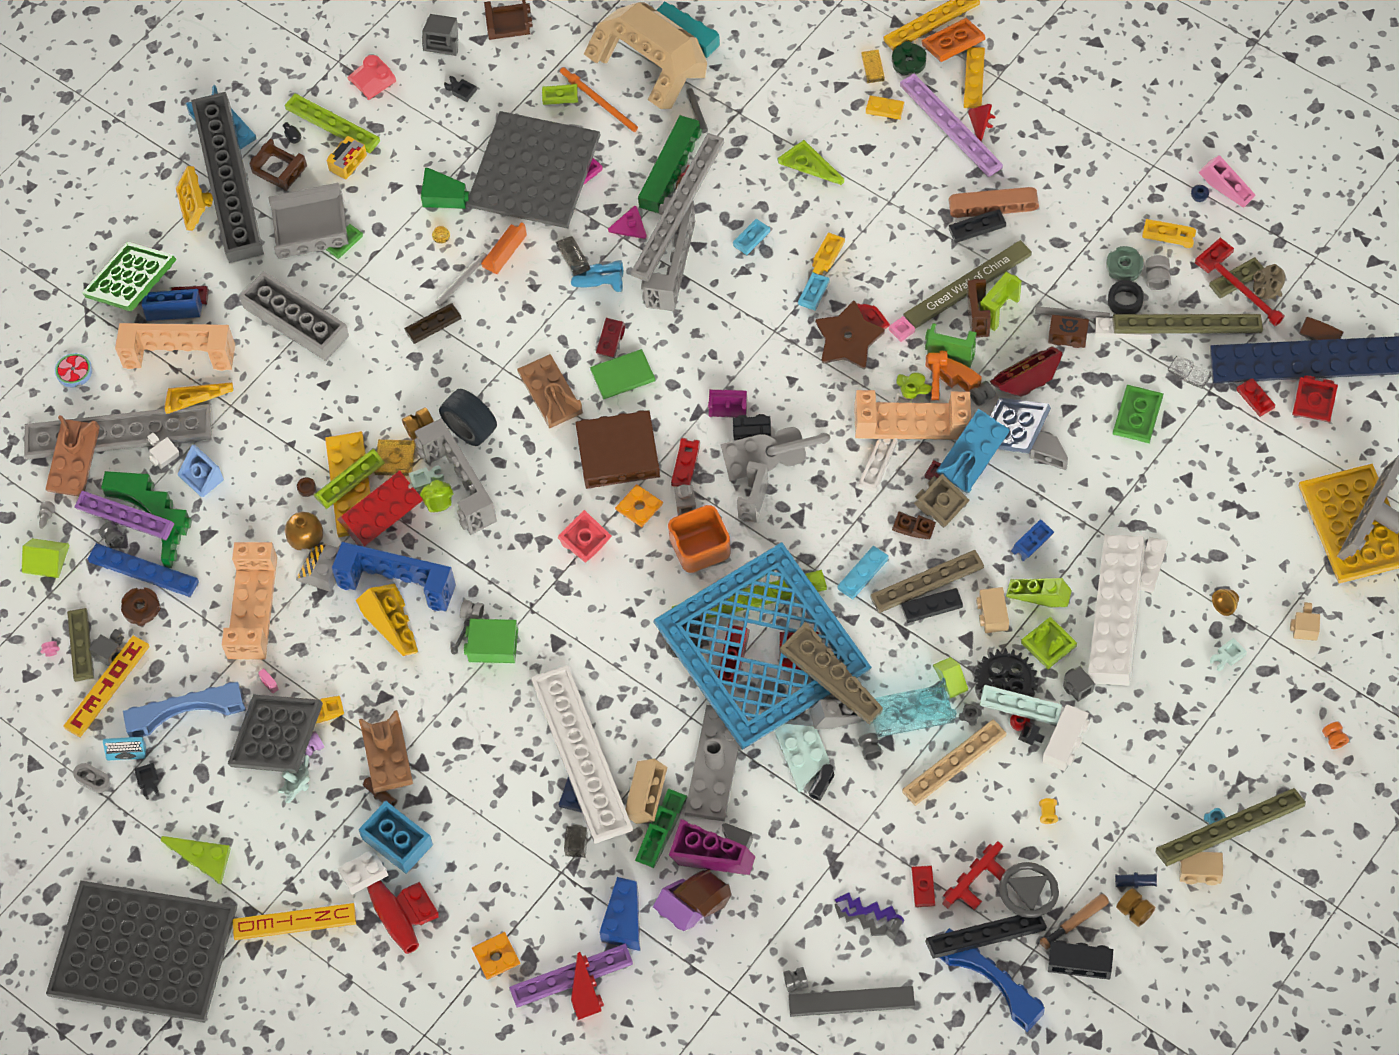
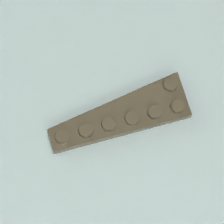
M805 622L780 647V652L869 725L883 712V707L861 685L859 680L851 675L846 669L847 667L834 656V652L826 647L822 639L808 623Z

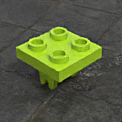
M1051 617L1021 639V644L1047 669L1051 668L1077 647V642Z

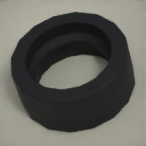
M1130 280L1118 281L1109 290L1108 306L1115 314H1136L1143 305L1144 292L1136 282ZM1120 292H1129L1135 295L1137 300L1134 304L1123 305L1115 300V295Z

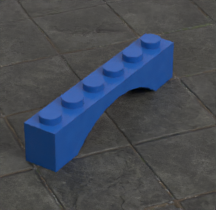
M949 928L945 933L952 932L953 930ZM978 948L939 957L948 966L968 968L991 980L1005 997L1010 1009L1011 1019L1026 1032L1044 1015L1045 1007L1042 1001L1037 997L1033 998L1030 996L1023 985H1017L1011 980L1012 977L1006 971H1001L996 967L995 962L991 958H985L980 954Z

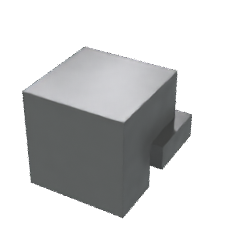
M430 14L422 30L423 51L456 56L459 40L457 18Z

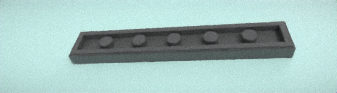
M913 986L788 995L790 1017L915 1008Z

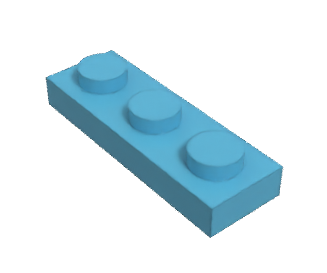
M873 545L840 582L838 590L853 600L888 561L889 556Z

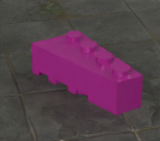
M683 819L680 820L669 856L678 866L750 875L755 860V855L746 846L718 836L714 832L704 830L695 824L692 825Z

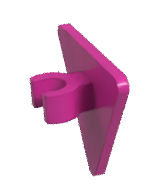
M633 206L608 228L609 233L642 239L647 238L637 206Z

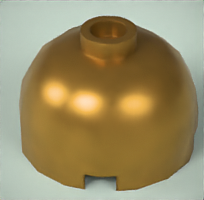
M309 512L295 513L285 525L287 542L292 548L301 551L306 548L310 550L312 547L319 545L323 539V527L320 520Z

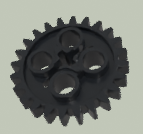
M1006 648L1003 653L996 649L995 655L989 652L988 658L983 656L982 662L978 663L977 667L979 669H976L974 673L977 675L974 677V682L977 683L975 689L980 690L978 696L982 695L984 685L1034 697V691H1037L1038 688L1036 683L1039 680L1038 677L1034 676H1036L1038 671L1031 670L1034 663L1027 664L1029 657L1022 659V652L1015 655L1014 649L1011 651V654L1008 653ZM992 668L999 669L1000 673L993 672ZM1016 668L1020 673H1014L1011 669ZM1012 687H1018L1021 691L1016 692Z

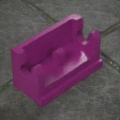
M709 389V417L737 418L739 415H746L747 391Z

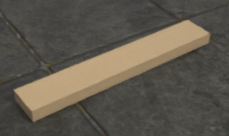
M994 719L904 787L902 793L914 806L918 805L1002 740L1007 733Z

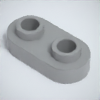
M81 763L73 770L75 780L96 793H103L110 787L108 775L87 763Z

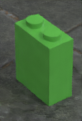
M470 619L469 626H466L468 643L464 644V655H467L469 662L515 663L518 639L517 620Z

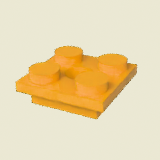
M636 484L615 507V510L640 527H643L663 505V501ZM643 505L644 508L641 510L635 509V506Z
M505 932L471 947L487 980L520 964ZM494 953H500L502 955V957L497 961L491 959V956Z

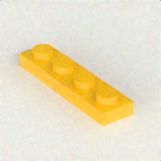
M970 47L967 49L964 108L982 106L985 48Z

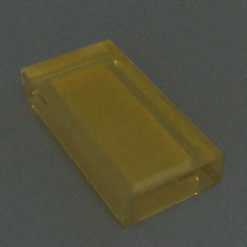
M879 49L861 52L867 83L885 81Z

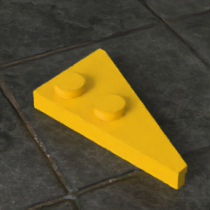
M233 383L168 388L164 407L165 412L169 414L232 392L234 389Z

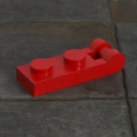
M681 438L671 486L691 485L700 449V440L689 441L687 438ZM686 448H692V452L686 451Z

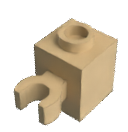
M1304 602L1303 613L1296 612L1295 619H1291L1290 631H1294L1293 639L1317 641L1320 632V614L1312 613V603Z

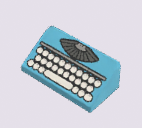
M142 737L103 739L105 756L108 761L144 759L146 757V744Z

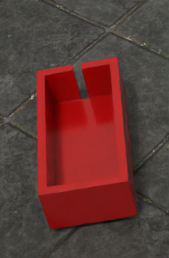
M399 470L337 520L358 546L365 547L421 503L423 499L413 487L411 489L408 487L410 482Z

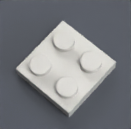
M374 850L366 852L357 859L337 868L351 894L389 876Z

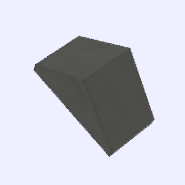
M727 823L722 824L725 838L740 843L748 849L750 848L753 841L752 832Z

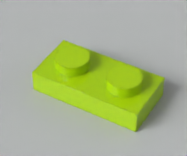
M577 84L543 86V105L578 103Z

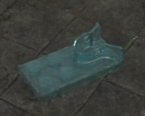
M942 678L937 686L876 697V701L883 707V712L873 721L877 737L954 723L957 713L956 710L951 708L945 690V678Z

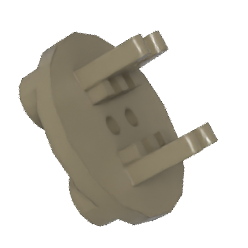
M1277 264L1266 266L1261 271H1257L1253 277L1254 294L1263 300L1276 299V295L1281 297V289L1286 277L1284 270Z

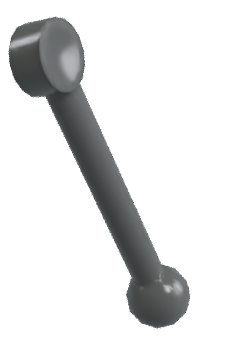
M470 620L464 621V628L455 646L451 648L453 655L458 653V647L466 633V626H469Z

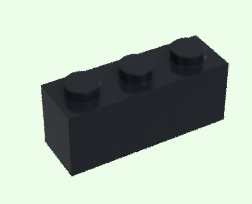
M1063 940L1051 941L1048 972L1110 980L1114 949H1110L1105 945L1094 947L1088 946L1086 943L1069 944Z

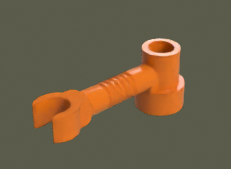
M947 351L928 353V364H932L933 371L932 400H939L940 366H947Z

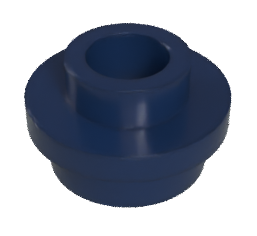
M1204 185L1194 186L1191 189L1193 200L1196 202L1205 201L1209 197V189Z

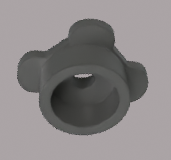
M966 704L964 705L963 712L959 714V719L974 726L977 724L978 717L982 716V711L974 705Z

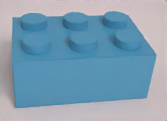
M387 801L358 829L362 840L405 874L433 846L431 836Z

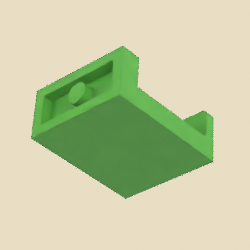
M932 323L931 329H927L925 340H927L925 350H927V354L947 351V358L971 368L976 351V332L969 331L967 339L964 340L936 333V324Z

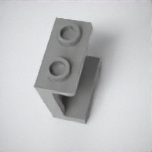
M749 461L747 465L748 487H752V491L748 499L738 497V518L744 522L757 523L768 487V469L765 464Z

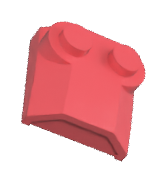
M376 55L367 56L363 60V65L347 77L368 100L396 82V78L390 68Z
M583 510L557 538L563 547L570 549L586 563L608 542L612 535Z

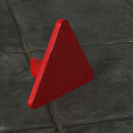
M992 104L968 110L976 137L980 141L983 139L986 127H993L991 123H988L989 119H995V116L990 113Z

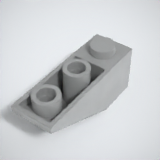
M819 700L810 710L814 729H833L864 721L840 700Z

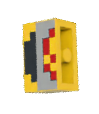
M347 136L339 143L337 149L328 156L326 161L329 171L346 180L367 156L365 145Z

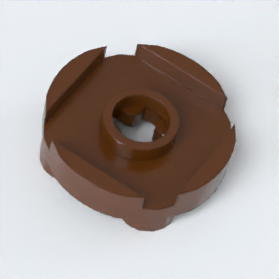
M145 587L144 589L133 588L129 590L121 600V612L124 618L138 626H144L153 620L161 609L156 593ZM145 603L141 609H137V604Z

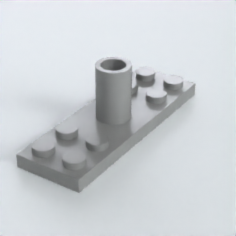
M1399 455L1384 467L1337 557L1343 561L1348 556L1352 557L1357 549H1362L1366 543L1365 536L1369 535L1374 528L1372 524L1374 520L1394 533H1399V512L1384 503L1390 489L1392 490L1398 482L1396 478L1399 475Z
M706 705L685 816L725 822L739 744L711 705Z

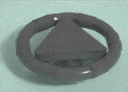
M1022 862L1011 866L1002 875L999 883L1000 897L1005 906L1013 913L1022 917L1034 918L1045 915L1052 910L1058 900L1059 888L1056 878L1047 868L1037 863ZM1021 870H1032L1043 875L1010 878ZM1048 880L1051 897L1048 903L1034 910ZM1007 883L1030 910L1019 907L1010 900Z

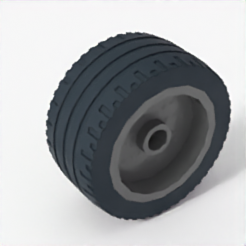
M465 389L454 391L439 408V414L449 429L460 439L472 446L481 445L497 427V421L490 409L477 396Z

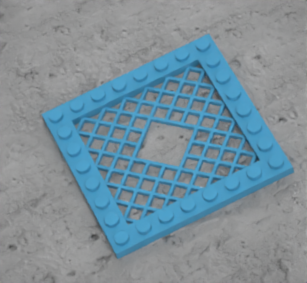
M782 542L663 613L653 621L742 750L817 704L819 700H823L831 695L828 690L815 680L807 684L809 675L804 671L795 669L796 664L793 663L792 668L783 667V657H787L782 653L780 654L779 665L742 658L741 653L747 623L785 631L782 645L787 641L788 632L795 633L797 629L789 628L790 619L801 621L800 627L804 622L814 624L813 630L816 632V629H819L822 635H817L825 640L826 647H828L829 643L834 650V655L837 656L836 658L841 660L852 676L858 678L872 668ZM770 575L781 577L779 586L769 584ZM767 576L766 583L758 581ZM783 580L789 588L782 587ZM751 585L750 592L742 591ZM754 585L765 587L764 594H754ZM767 589H777V598L766 596ZM781 591L792 593L791 600H781ZM738 594L749 596L747 605L737 603ZM735 595L734 602L726 601ZM794 596H795L796 599L799 601V603L793 602V601H794ZM752 597L762 599L761 608L750 606ZM765 600L776 602L774 611L764 609ZM779 603L789 605L788 614L777 612ZM722 604L733 606L731 615L721 613ZM719 605L718 612L711 611L712 608ZM792 606L803 608L801 617L791 615ZM736 607L746 609L745 618L734 616ZM749 610L760 612L759 621L748 619ZM805 612L809 615L811 619L805 618ZM763 613L774 615L772 624L761 622ZM703 614L702 622L694 620ZM706 614L717 616L715 625L705 623ZM777 616L787 618L786 627L775 625ZM720 617L730 619L729 628L718 625ZM733 620L744 622L742 631L732 629ZM690 623L701 626L699 634L689 632ZM704 626L714 628L713 638L702 635ZM717 629L728 632L727 640L716 638ZM731 632L742 635L740 643L730 641ZM690 637L698 638L697 647ZM701 639L712 641L710 650L700 648ZM715 642L725 644L724 653L713 651ZM729 645L739 647L738 656L727 654ZM701 653L710 654L708 663ZM712 655L723 657L722 666L711 664ZM726 658L737 660L735 669L725 667ZM740 661L750 663L749 672L738 670ZM753 664L764 666L763 675L752 673ZM767 667L778 669L776 678L766 676ZM712 669L721 670L719 678ZM781 670L791 672L790 681L779 679ZM724 671L734 673L733 682L722 680ZM794 673L805 675L804 684L793 682ZM737 674L748 676L747 685L736 683ZM751 677L762 679L760 688L750 686ZM765 680L775 682L774 691L763 689ZM778 683L789 685L788 694L777 692ZM724 685L732 686L731 694L728 693ZM792 686L801 688L791 694ZM735 687L746 689L744 698L733 696ZM749 690L759 692L758 701L747 699ZM762 693L773 695L771 704L761 702ZM776 696L785 698L775 704ZM735 701L743 702L742 711ZM746 703L757 705L755 714L745 712ZM760 706L769 708L759 714Z

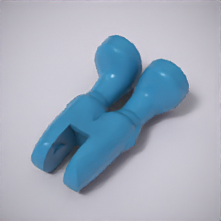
M622 260L604 265L593 264L572 268L571 273L573 277L571 278V285L573 287L587 288L610 284L615 292L623 291L622 277L624 270Z

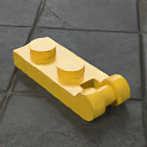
M1146 219L1142 238L1192 248L1196 229Z

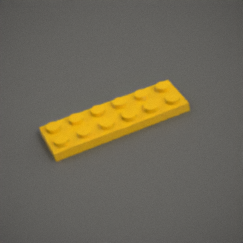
M362 431L325 437L330 481L366 454ZM369 476L333 504L338 538L350 536L337 519L371 493Z

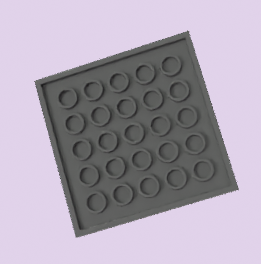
M500 111L470 191L469 201L466 202L467 207L568 229L601 136L600 131Z

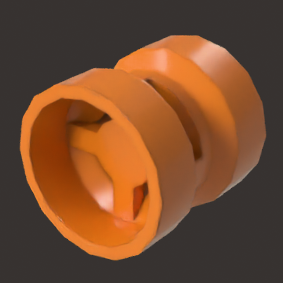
M1333 722L1322 730L1324 736L1329 739L1328 744L1331 749H1338L1349 742L1347 734L1342 731L1343 727L1340 722Z

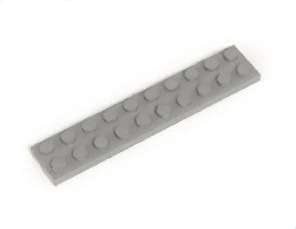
M210 404L189 406L166 414L165 409L67 419L86 423L96 421L100 429L94 452L152 446L148 442L147 436L153 432L160 442L168 437L173 444L212 440ZM60 420L25 424L24 456L26 460L53 457L61 426Z

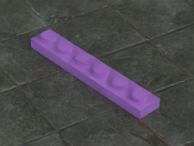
M81 491L74 506L79 511L163 540H167L174 526V523L170 520L85 491Z
M626 943L587 958L590 967H587L589 975L593 974L594 979L633 965ZM576 962L510 986L509 989L516 1008L572 988Z

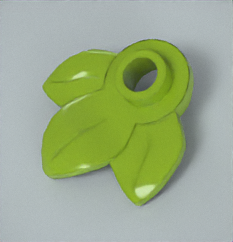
M912 373L909 377L903 374L897 376L896 383L901 387L903 397L907 399H914L918 394H928L932 390V386L925 384V376L921 373Z

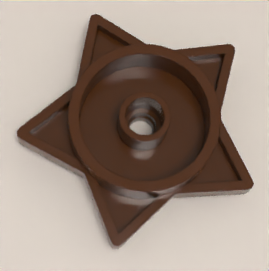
M852 301L839 316L815 320L825 339L822 363L845 360L862 369H866L869 347L885 333L884 328L864 320L855 301ZM848 334L852 335L850 338L845 337Z

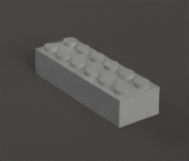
M264 271L239 295L244 309L324 361H327L349 337L348 329L344 322Z

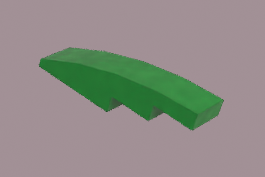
M668 788L662 805L658 807L655 821L652 824L650 823L636 856V862L651 868L656 866L687 800V795Z

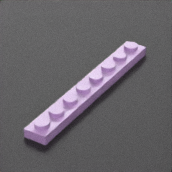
M915 73L900 82V87L987 177L992 176L1003 168V164Z

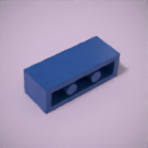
M198 289L149 292L142 300V308L146 321L198 318L201 316L202 302Z

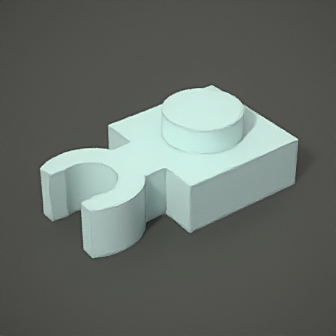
M435 466L431 471L423 468L409 473L413 488L416 491H420L434 480L443 481V474L436 475V473L441 472V467Z
M1233 638L1218 649L1219 654L1213 655L1210 663L1219 661L1221 664L1217 666V671H1221L1225 663L1228 662L1232 666L1246 656L1247 651Z

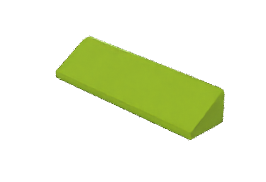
M373 448L313 496L328 509L385 464V462Z

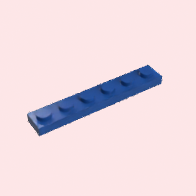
M97 543L88 557V561L92 564L190 598L199 583L196 577Z

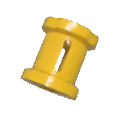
M1045 798L1039 801L1042 814L1040 817L1041 823L1053 824L1058 821L1055 809L1057 800Z

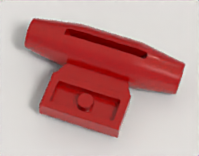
M381 880L368 886L367 890L374 910L391 938L404 953L414 952L419 947V943L412 925L421 926L439 917L438 911L421 883L418 882L403 889L397 897L393 895Z

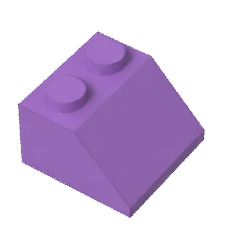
M684 878L662 888L653 905V908L658 911L659 915L667 918L677 929L683 932L694 927L703 917L673 894L686 881Z

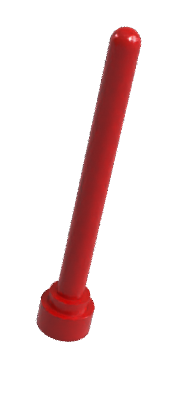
M1219 262L1214 264V268L1268 315L1267 318L1273 326L1281 323L1285 317L1281 311L1271 309Z

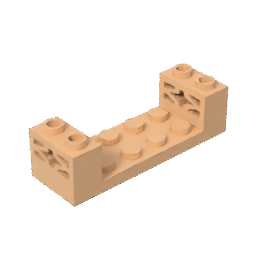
M119 323L115 349L123 368L127 369L142 367L144 350H202L208 352L213 369L223 371L226 369L232 370L235 342L229 325Z
M856 390L854 403L855 438L957 440L971 420L970 392L951 391L949 403L876 402L875 390Z
M234 542L232 560L236 568L230 627L223 629L222 647L227 659H266L277 554L272 542Z

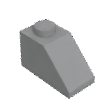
M1040 431L1031 449L1030 458L1066 470L1068 457L1057 436L1049 432Z

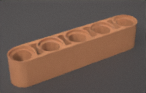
M1033 187L958 193L951 195L948 199L950 214L954 218L974 217L1000 209L1002 214L1030 212L1039 208L1037 190Z

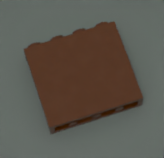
M639 410L628 414L620 413L609 417L601 416L596 419H583L575 422L586 489L660 477L650 410Z

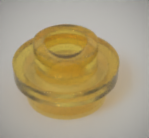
M438 226L434 229L432 238L436 243L442 244L450 239V232L444 226Z

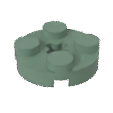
M1120 246L1115 251H1111L1106 262L1109 276L1118 280H1136L1141 274L1144 265L1142 255L1140 256L1135 248L1129 246ZM1123 261H1127V264L1129 265L1123 266L1121 264L1123 263Z

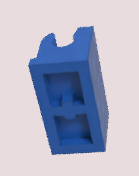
M1040 519L1014 544L1011 552L1014 555L1020 553L1022 556L1021 560L1025 561L1054 534V531Z

